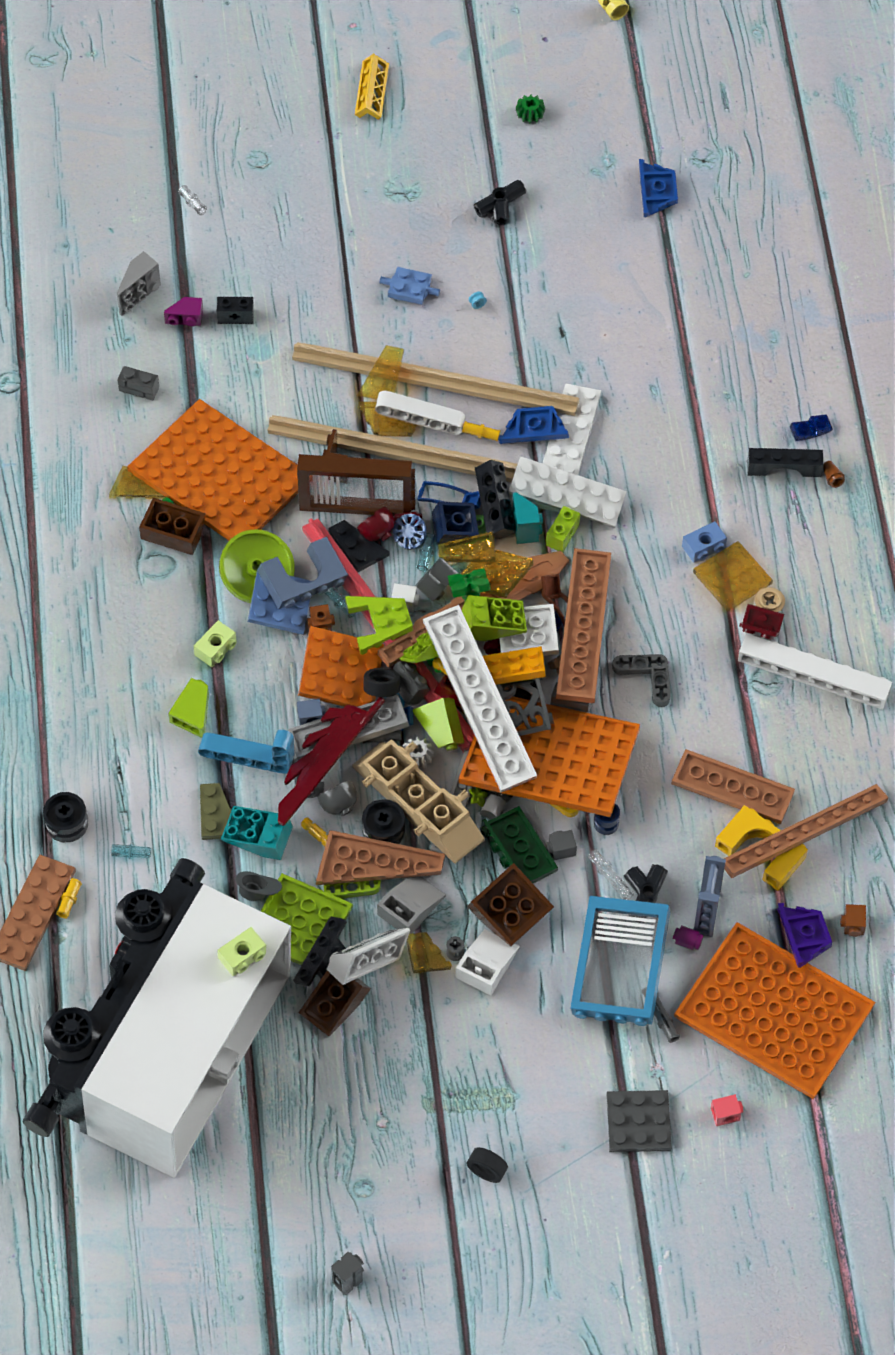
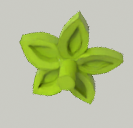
M477 787L476 790L468 789L473 795L470 801L471 804L477 803L480 807H483L485 804L484 798L488 796V793L482 792V789Z

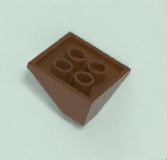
M514 863L467 906L485 926L509 946L516 943L554 908L549 900Z

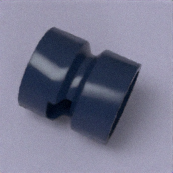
M616 803L611 817L594 814V828L600 834L610 835L617 831L620 809Z

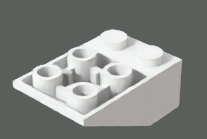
M484 929L457 965L456 978L491 996L520 946L516 944L509 946L499 936Z

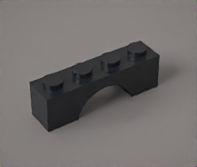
M749 448L747 476H766L773 470L788 468L800 472L803 477H821L824 465L823 450Z

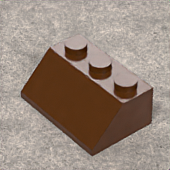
M153 498L139 526L140 538L193 555L200 541L206 514Z

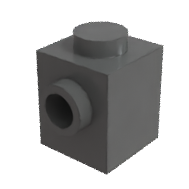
M572 830L555 831L549 834V842H546V848L549 854H552L553 860L576 856L577 846Z

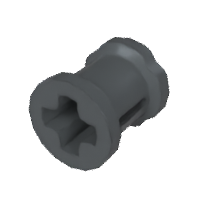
M457 936L451 937L446 944V954L450 960L459 961L464 955V941Z

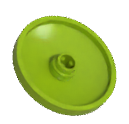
M257 529L243 531L231 538L225 545L219 560L220 576L231 594L244 602L251 603L256 572L260 564L278 557L286 573L294 577L295 564L293 555L287 544L271 532Z

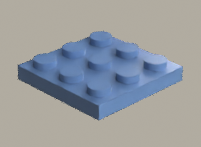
M257 570L247 622L303 635L310 599L304 602L300 600L287 609L285 607L278 609ZM289 576L294 581L300 583L312 582L310 580Z

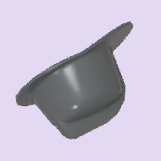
M250 871L240 872L235 878L236 884L239 886V894L250 901L263 900L267 895H274L282 889V884L277 879Z

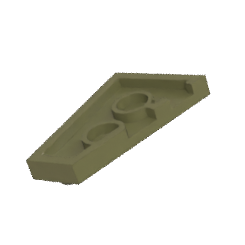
M220 783L200 784L202 840L221 839L231 813L230 807Z

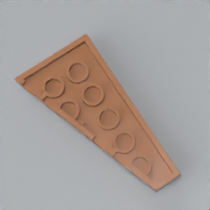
M329 830L316 885L441 875L445 854Z

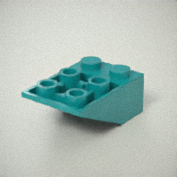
M233 806L221 841L261 857L281 860L293 825L290 820L285 826L278 823V813Z

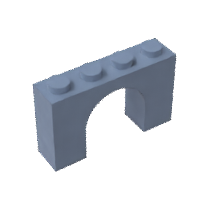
M327 537L310 543L307 549V553L318 573L317 579L312 582L300 583L291 579L278 557L260 564L258 573L278 609L290 608L300 600L302 602L307 601L312 595L317 593L321 595L327 592L329 588H338L345 583L344 581L348 574Z

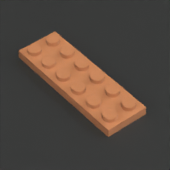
M687 749L683 753L671 782L672 785L737 809H741L744 805L748 808H753L762 818L778 824H782L795 792L794 788Z
M39 854L0 930V962L26 971L62 900V894L66 892L69 881L76 872L75 867Z

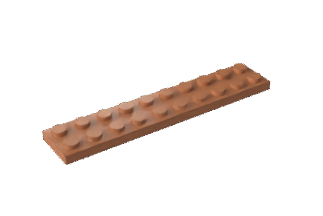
M574 548L556 699L586 703L595 702L611 552Z

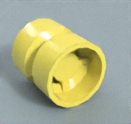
M598 0V3L614 21L624 17L629 10V5L625 0Z

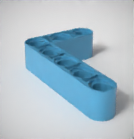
M278 730L273 746L207 732L203 734L198 753L210 759L287 774L295 756L294 736L289 731Z

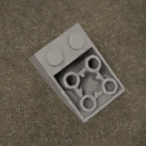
M144 251L130 261L117 291L119 314L121 316L129 312L133 306L143 301L147 295L156 291L161 285L159 264Z
M421 876L408 877L391 889L377 904V915L396 929L409 928L410 936L445 898L446 894Z

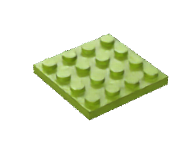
M281 873L278 881L282 884L281 891L268 896L261 912L291 926V961L302 965L328 919L332 916L346 920L353 908V904Z

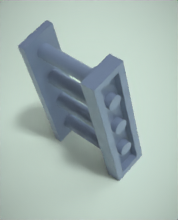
M706 856L694 923V930L699 931V934L713 937L726 859H722L719 856Z

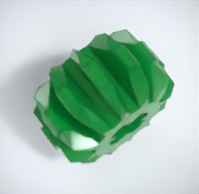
M532 94L529 97L524 95L522 99L519 98L516 106L518 118H522L523 122L528 121L529 123L532 121L537 123L538 119H542L545 112L543 99H539L538 95L533 97Z

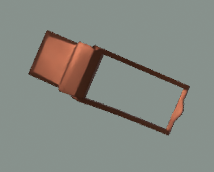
M559 574L541 576L542 597L549 604H553L554 610L565 627V618L552 600L561 597L568 602V597L560 589Z

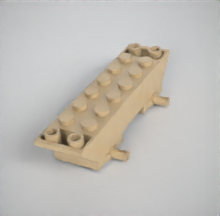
M392 739L387 743L381 742L352 764V767L364 778L362 783L365 787L372 785L387 800L397 803L403 809L405 817L416 827L414 829L415 834L420 836L423 833L453 863L456 864L484 841L483 835L470 817V812L461 803L470 796L469 793L464 789L455 796L444 788L440 789L418 768L417 763L410 757V753L418 748L413 741L405 748L398 746Z

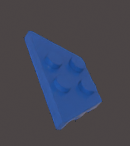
M639 159L643 217H648L677 204L678 194L675 170L663 168L658 164L652 166L644 163L645 160Z
M553 406L517 409L513 414V418L506 425V431L498 437L500 444L567 439L569 434L557 415Z

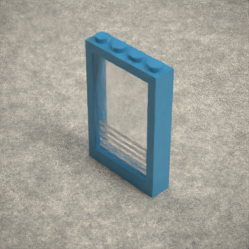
M598 896L589 897L570 1007L572 1015L580 1019L592 1017L598 1021L609 1019L621 1024L633 1022L639 1026L652 1025L670 918L669 905Z

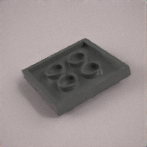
M668 1090L607 1091L609 1152L671 1151Z

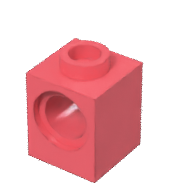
M736 1094L714 1099L711 1102L710 1108L716 1126L740 1121L741 1113L744 1111L742 1102L737 1100Z

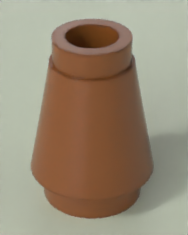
M826 461L823 465V470L828 485L833 488L840 487L845 481L844 474L832 461Z

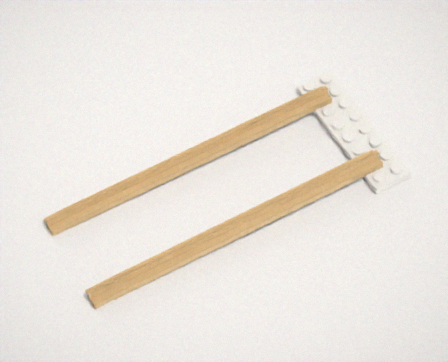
M299 342L294 344L292 356L294 361L531 408L553 406L565 429H567L569 438L549 440L542 464L576 475L580 471L601 396V390L565 384L563 394ZM275 415L269 418V427L267 429L268 434L326 445L328 434L331 435L332 430L336 429L338 448L402 461H412V463L476 475L475 467L489 460H495L503 463L506 481L511 483L517 467L516 463ZM533 500L531 501L540 509L555 512L561 511L560 509Z

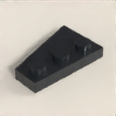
M345 520L328 528V532L357 572L390 556L388 550L375 541L365 539L357 528Z

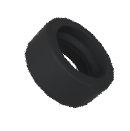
M388 668L370 669L364 674V691L374 697L394 696L400 691V675Z
M481 1147L474 1148L466 1163L474 1174L493 1183H499L508 1169V1165L502 1157L491 1150Z

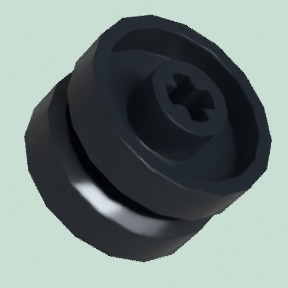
M60 792L52 795L46 801L43 807V818L46 830L54 840L62 843L73 842L85 834L88 828V815L83 799L71 792Z
M386 799L376 800L367 805L362 814L363 837L400 844L405 835V815L403 809L397 803Z

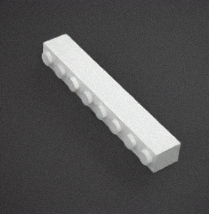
M746 634L739 651V662L882 710L885 707L892 686V682L884 677H877L866 671H859L848 665H841L830 659H823L812 653H805L794 647H787L776 641L763 639L755 634Z

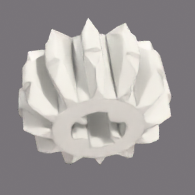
M417 736L413 742L418 748L410 753V757L417 763L418 768L421 766L425 769L426 764H431L434 751L432 750L431 743L427 744L426 738L420 741ZM410 738L408 743L403 744V748L408 746L413 740Z

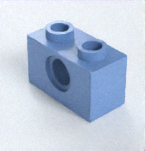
M714 521L683 536L682 547L692 562L695 563L699 560H705L713 553H719L724 550L727 537Z

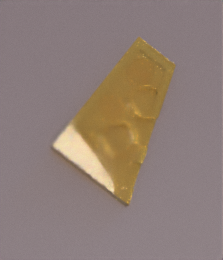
M386 345L357 396L377 400L378 394L381 391L395 393L404 349Z

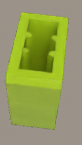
M191 678L168 713L169 723L201 738L206 730L209 689L204 681Z
M441 698L413 709V714L438 748L452 751L458 749V745L465 743L454 699Z

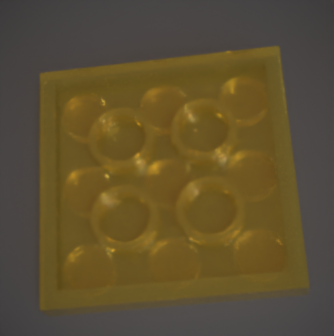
M739 541L693 568V573L727 612L757 594L761 589L770 586L773 582L772 578Z
M484 547L461 574H470L473 570L485 568L491 590L484 591V593L506 598L534 564L531 558Z

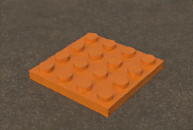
M310 626L298 696L320 699V701L343 707L347 704L359 707L374 702L376 697L364 691V674L370 669L381 668L382 659L378 656V650L383 648L384 644L382 643V646L378 648L372 647L367 650V653L361 655L357 637Z

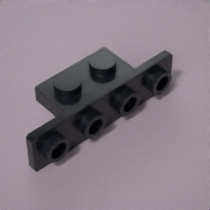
M332 916L328 919L294 977L293 981L295 984L310 986L316 975L322 979L327 972L331 955L346 949L338 938L347 923L345 919Z

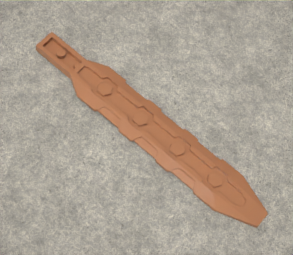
M562 551L527 557L501 575L488 579L491 590L480 592V596L521 600L530 594H535L542 590L541 576L560 574L569 563V559ZM462 596L456 597L451 600V603L437 611L430 612L417 619L413 625V631L379 649L378 656L388 668L401 661L400 658L404 655V650L413 646L417 642L416 639L421 634L427 632L423 623L424 618L457 605L460 606L462 611L465 600Z

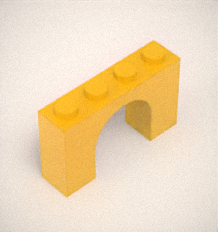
M744 805L716 837L715 847L730 856L746 840L757 837L765 839L781 830L775 827L770 820L758 815L756 810ZM801 844L777 856L764 870L762 880L779 891L806 859L808 852L806 846Z

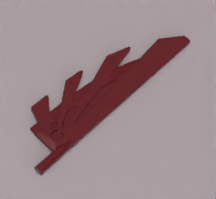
M379 697L368 711L347 704L343 709L329 708L321 718L322 723L333 722L329 727L309 734L302 748L306 749L314 743H318L312 751L290 766L284 783L287 785L299 775L296 786L279 803L278 823L280 825H286L385 703L382 697Z

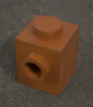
M846 904L844 915H841L840 926L844 927V934L852 937L864 935L866 929V905Z

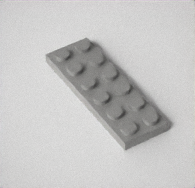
M398 694L383 698L385 703L351 745L409 727ZM376 701L359 706L358 708L368 711ZM321 719L288 729L294 736V750L297 760L312 751L318 743L316 742L303 749L302 745L309 734L329 727L333 721L322 723Z

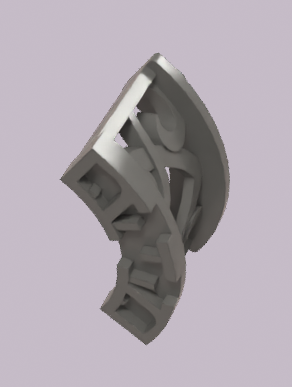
M542 677L496 685L515 728L524 722L526 729L517 730L519 736L551 730L550 724H554L552 713L547 711L540 680H543ZM517 688L532 694V698L524 710L516 702L505 701L515 695ZM539 699H540L541 707H540V706H536ZM511 709H516L514 713L509 712ZM540 715L543 719V725L531 727L527 718L530 716L532 722L537 723L535 716Z

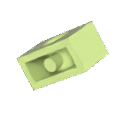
M218 620L193 646L194 655L210 667H213L216 663L222 661L228 650H232L237 643L236 632Z
M252 927L218 949V959L232 976L237 973H243L254 961L259 962L266 954V944ZM240 951L248 952V954L246 955H240L238 953Z

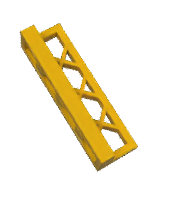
M374 53L362 61L355 115L359 118L367 113L376 119L382 117L389 63ZM378 64L383 66L382 71H380ZM376 76H378V78H379V80H380V82H381L380 85L378 84V82H377V80H376ZM374 90H376V92H377V94H378V96H379L378 98H376V96H375V94H374ZM372 103H374L377 111L371 108Z

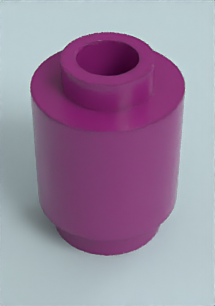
M681 925L680 929H675L673 939H675V944L690 950H699L704 935L699 934L700 932Z

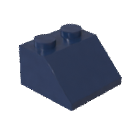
M441 501L437 503L432 511L437 545L455 546L479 537L474 503Z

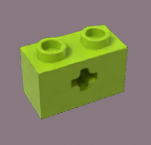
M563 506L547 532L546 546L564 552L580 525V513Z

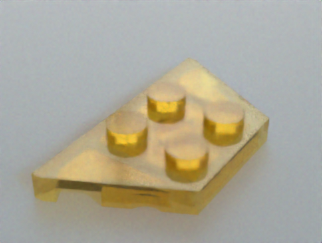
M358 401V408L364 414L365 420L370 425L374 435L411 437L415 432L416 424L378 414L375 410L377 402Z

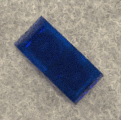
M827 414L810 416L808 421L792 422L790 425L795 441L815 438L833 430Z

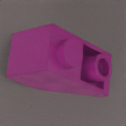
M183 297L164 310L165 324L201 326L203 315L202 298Z

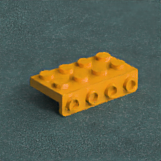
M542 646L483 656L495 685L546 677Z

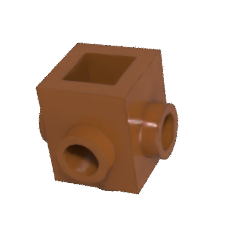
M328 604L309 607L310 618H307L308 628L313 626L332 631L335 619L334 614L329 612Z

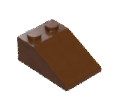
M327 970L298 1013L327 1036H331L361 1004L371 988L358 978L342 985Z

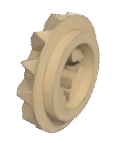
M767 587L758 591L755 596L756 606L779 612L782 611L785 605V597L778 589ZM774 598L773 604L766 605L767 600L770 601Z

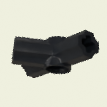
M516 180L505 187L495 188L491 195L474 204L477 215L483 218L493 212L494 223L505 225L509 222L508 203L526 194L524 184L521 180Z
M652 864L646 877L639 867L636 866L624 874V879L637 893L636 901L656 903L658 893L668 874V870L661 865ZM649 891L652 892L653 895L646 896L644 895V893ZM629 915V917H637V918H646V919H647V917H644V916Z

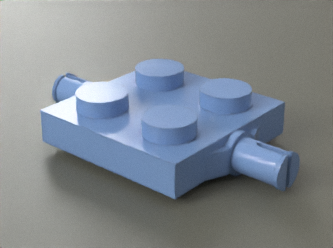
M397 267L392 278L381 276L379 281L380 284L390 285L388 291L389 298L420 305L423 304L428 294L438 297L440 294V289L430 287L432 274Z

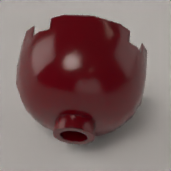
M385 506L374 512L373 516L366 518L357 528L365 539L375 542L382 540L384 542L392 536L390 532L394 528L395 521L392 513Z

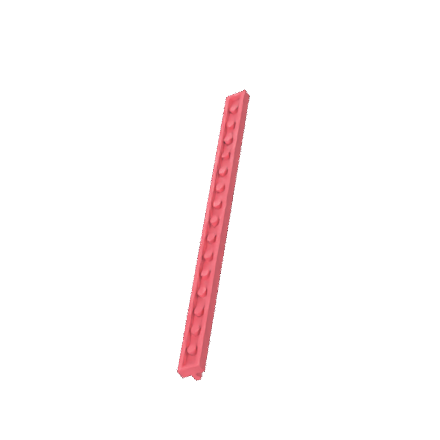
M309 519V523L302 526V531L311 543L324 537L328 538L348 574L342 586L349 596L375 597L319 519ZM369 610L361 611L373 627ZM389 639L383 643L385 645H388L395 640ZM423 662L414 663L417 667V672L427 680L426 684L430 688V691L424 696L425 701L431 703L441 699V696L434 693L438 682ZM457 710L465 742L458 746L464 753V750L470 749L475 735Z

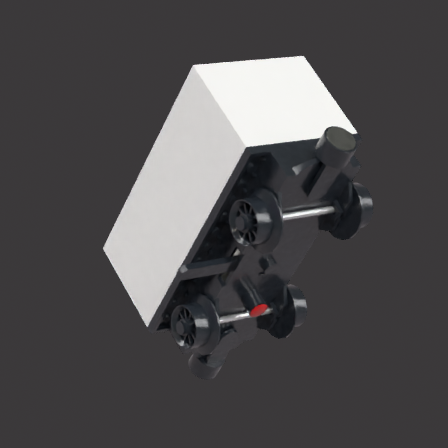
M186 858L178 860L170 874V880L162 893L148 889H139L125 895L118 903L115 911L116 925L124 937L117 946L115 955L109 965L111 980L91 1011L78 1007L64 1008L54 1013L46 1022L43 1030V1039L48 1052L52 1054L48 1064L50 1080L38 1103L31 1105L22 1121L23 1124L32 1132L40 1136L49 1137L60 1119L58 1116L60 1114L78 1123L80 1132L175 1178L290 977L291 926L200 883L205 875V871L200 865ZM252 927L266 944V954L259 962L254 961L243 973H237L232 976L218 959V949ZM240 951L238 954L246 955L248 952Z

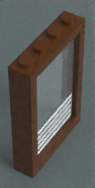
M299 454L297 477L300 511L374 515V512L386 506L394 516L395 513L399 514L415 510L416 479L415 469H412V461Z

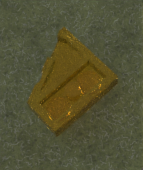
M427 932L409 934L406 942L413 973L451 969V962L446 961L441 954V950L432 942Z

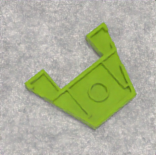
M345 596L348 613L369 610L375 634L357 637L361 655L367 653V650L372 647L378 648L382 646V643L389 639L395 640L413 631V625L404 598Z

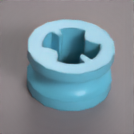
M478 291L469 297V302L474 309H479L486 304L487 299L482 292Z

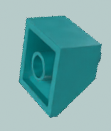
M514 492L512 512L515 519L516 543L539 542V535H542V513H538V506L517 492Z

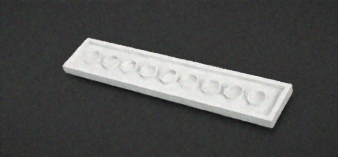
M457 605L424 618L423 623L500 792L537 778L534 767L460 606Z

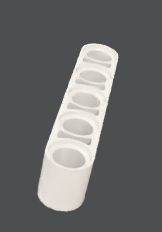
M381 391L378 394L375 408L378 414L453 435L462 433L465 414L461 411L390 391Z

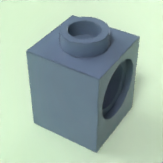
M320 699L297 702L299 725L321 719L326 713L325 706L320 704Z

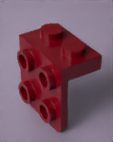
M748 604L743 622L740 623L739 627L743 628V632L755 634L756 631L761 633V637L772 640L774 637L779 636L785 614Z

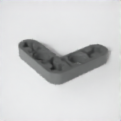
M619 655L613 659L612 669L618 675L651 674L653 703L658 707H665L669 704L668 660L664 655ZM642 661L645 663V666L638 668L635 666V663ZM658 661L662 664L660 667L657 665ZM620 662L623 664L622 668L618 665ZM662 677L666 682L658 684L655 679ZM660 690H663L664 700H660Z

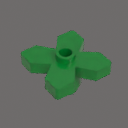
M485 568L473 570L470 574L463 575L458 573L448 576L453 598L462 596L466 601L468 595L480 596V592L491 590Z

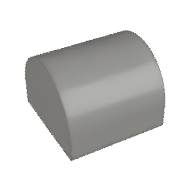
M490 794L480 811V815L490 819L501 815L506 807L505 800L497 795Z

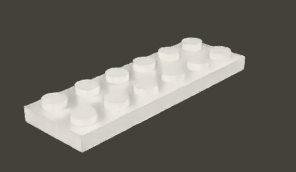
M521 456L509 489V493L517 492L524 498L560 510L565 506L579 512L581 517L614 528L627 492Z

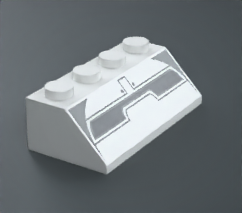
M402 928L378 933L370 939H365L354 946H349L340 952H335L329 959L330 962L327 970L343 985L400 959L410 929Z

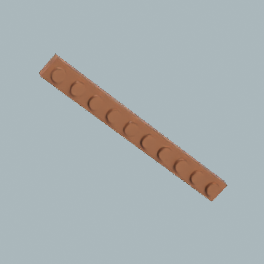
M875 784L724 858L726 859L724 870L731 878H734L886 803L888 796Z

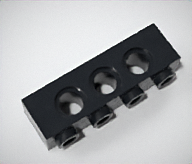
M489 460L475 467L487 537L502 539L516 532L515 519L513 517L504 465L502 462Z

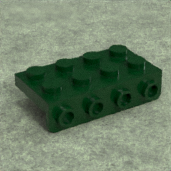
M520 806L489 821L487 819L482 820L481 833L484 838H488L491 842L490 847L494 853L499 855V861L504 869L509 868L514 863L532 883L558 871L556 863Z

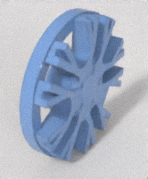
M405 514L395 521L392 532L394 534L393 538L401 547L415 549L424 542L427 529L422 518L415 514ZM408 517H412L410 524L408 522ZM422 525L423 531H418L417 527ZM414 538H415L416 541L418 542V543L415 544V545L413 544V541H412Z

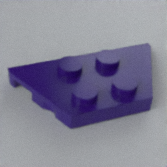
M778 903L777 909L798 968L832 947V940L822 911L808 910L796 906V909L784 907V903Z

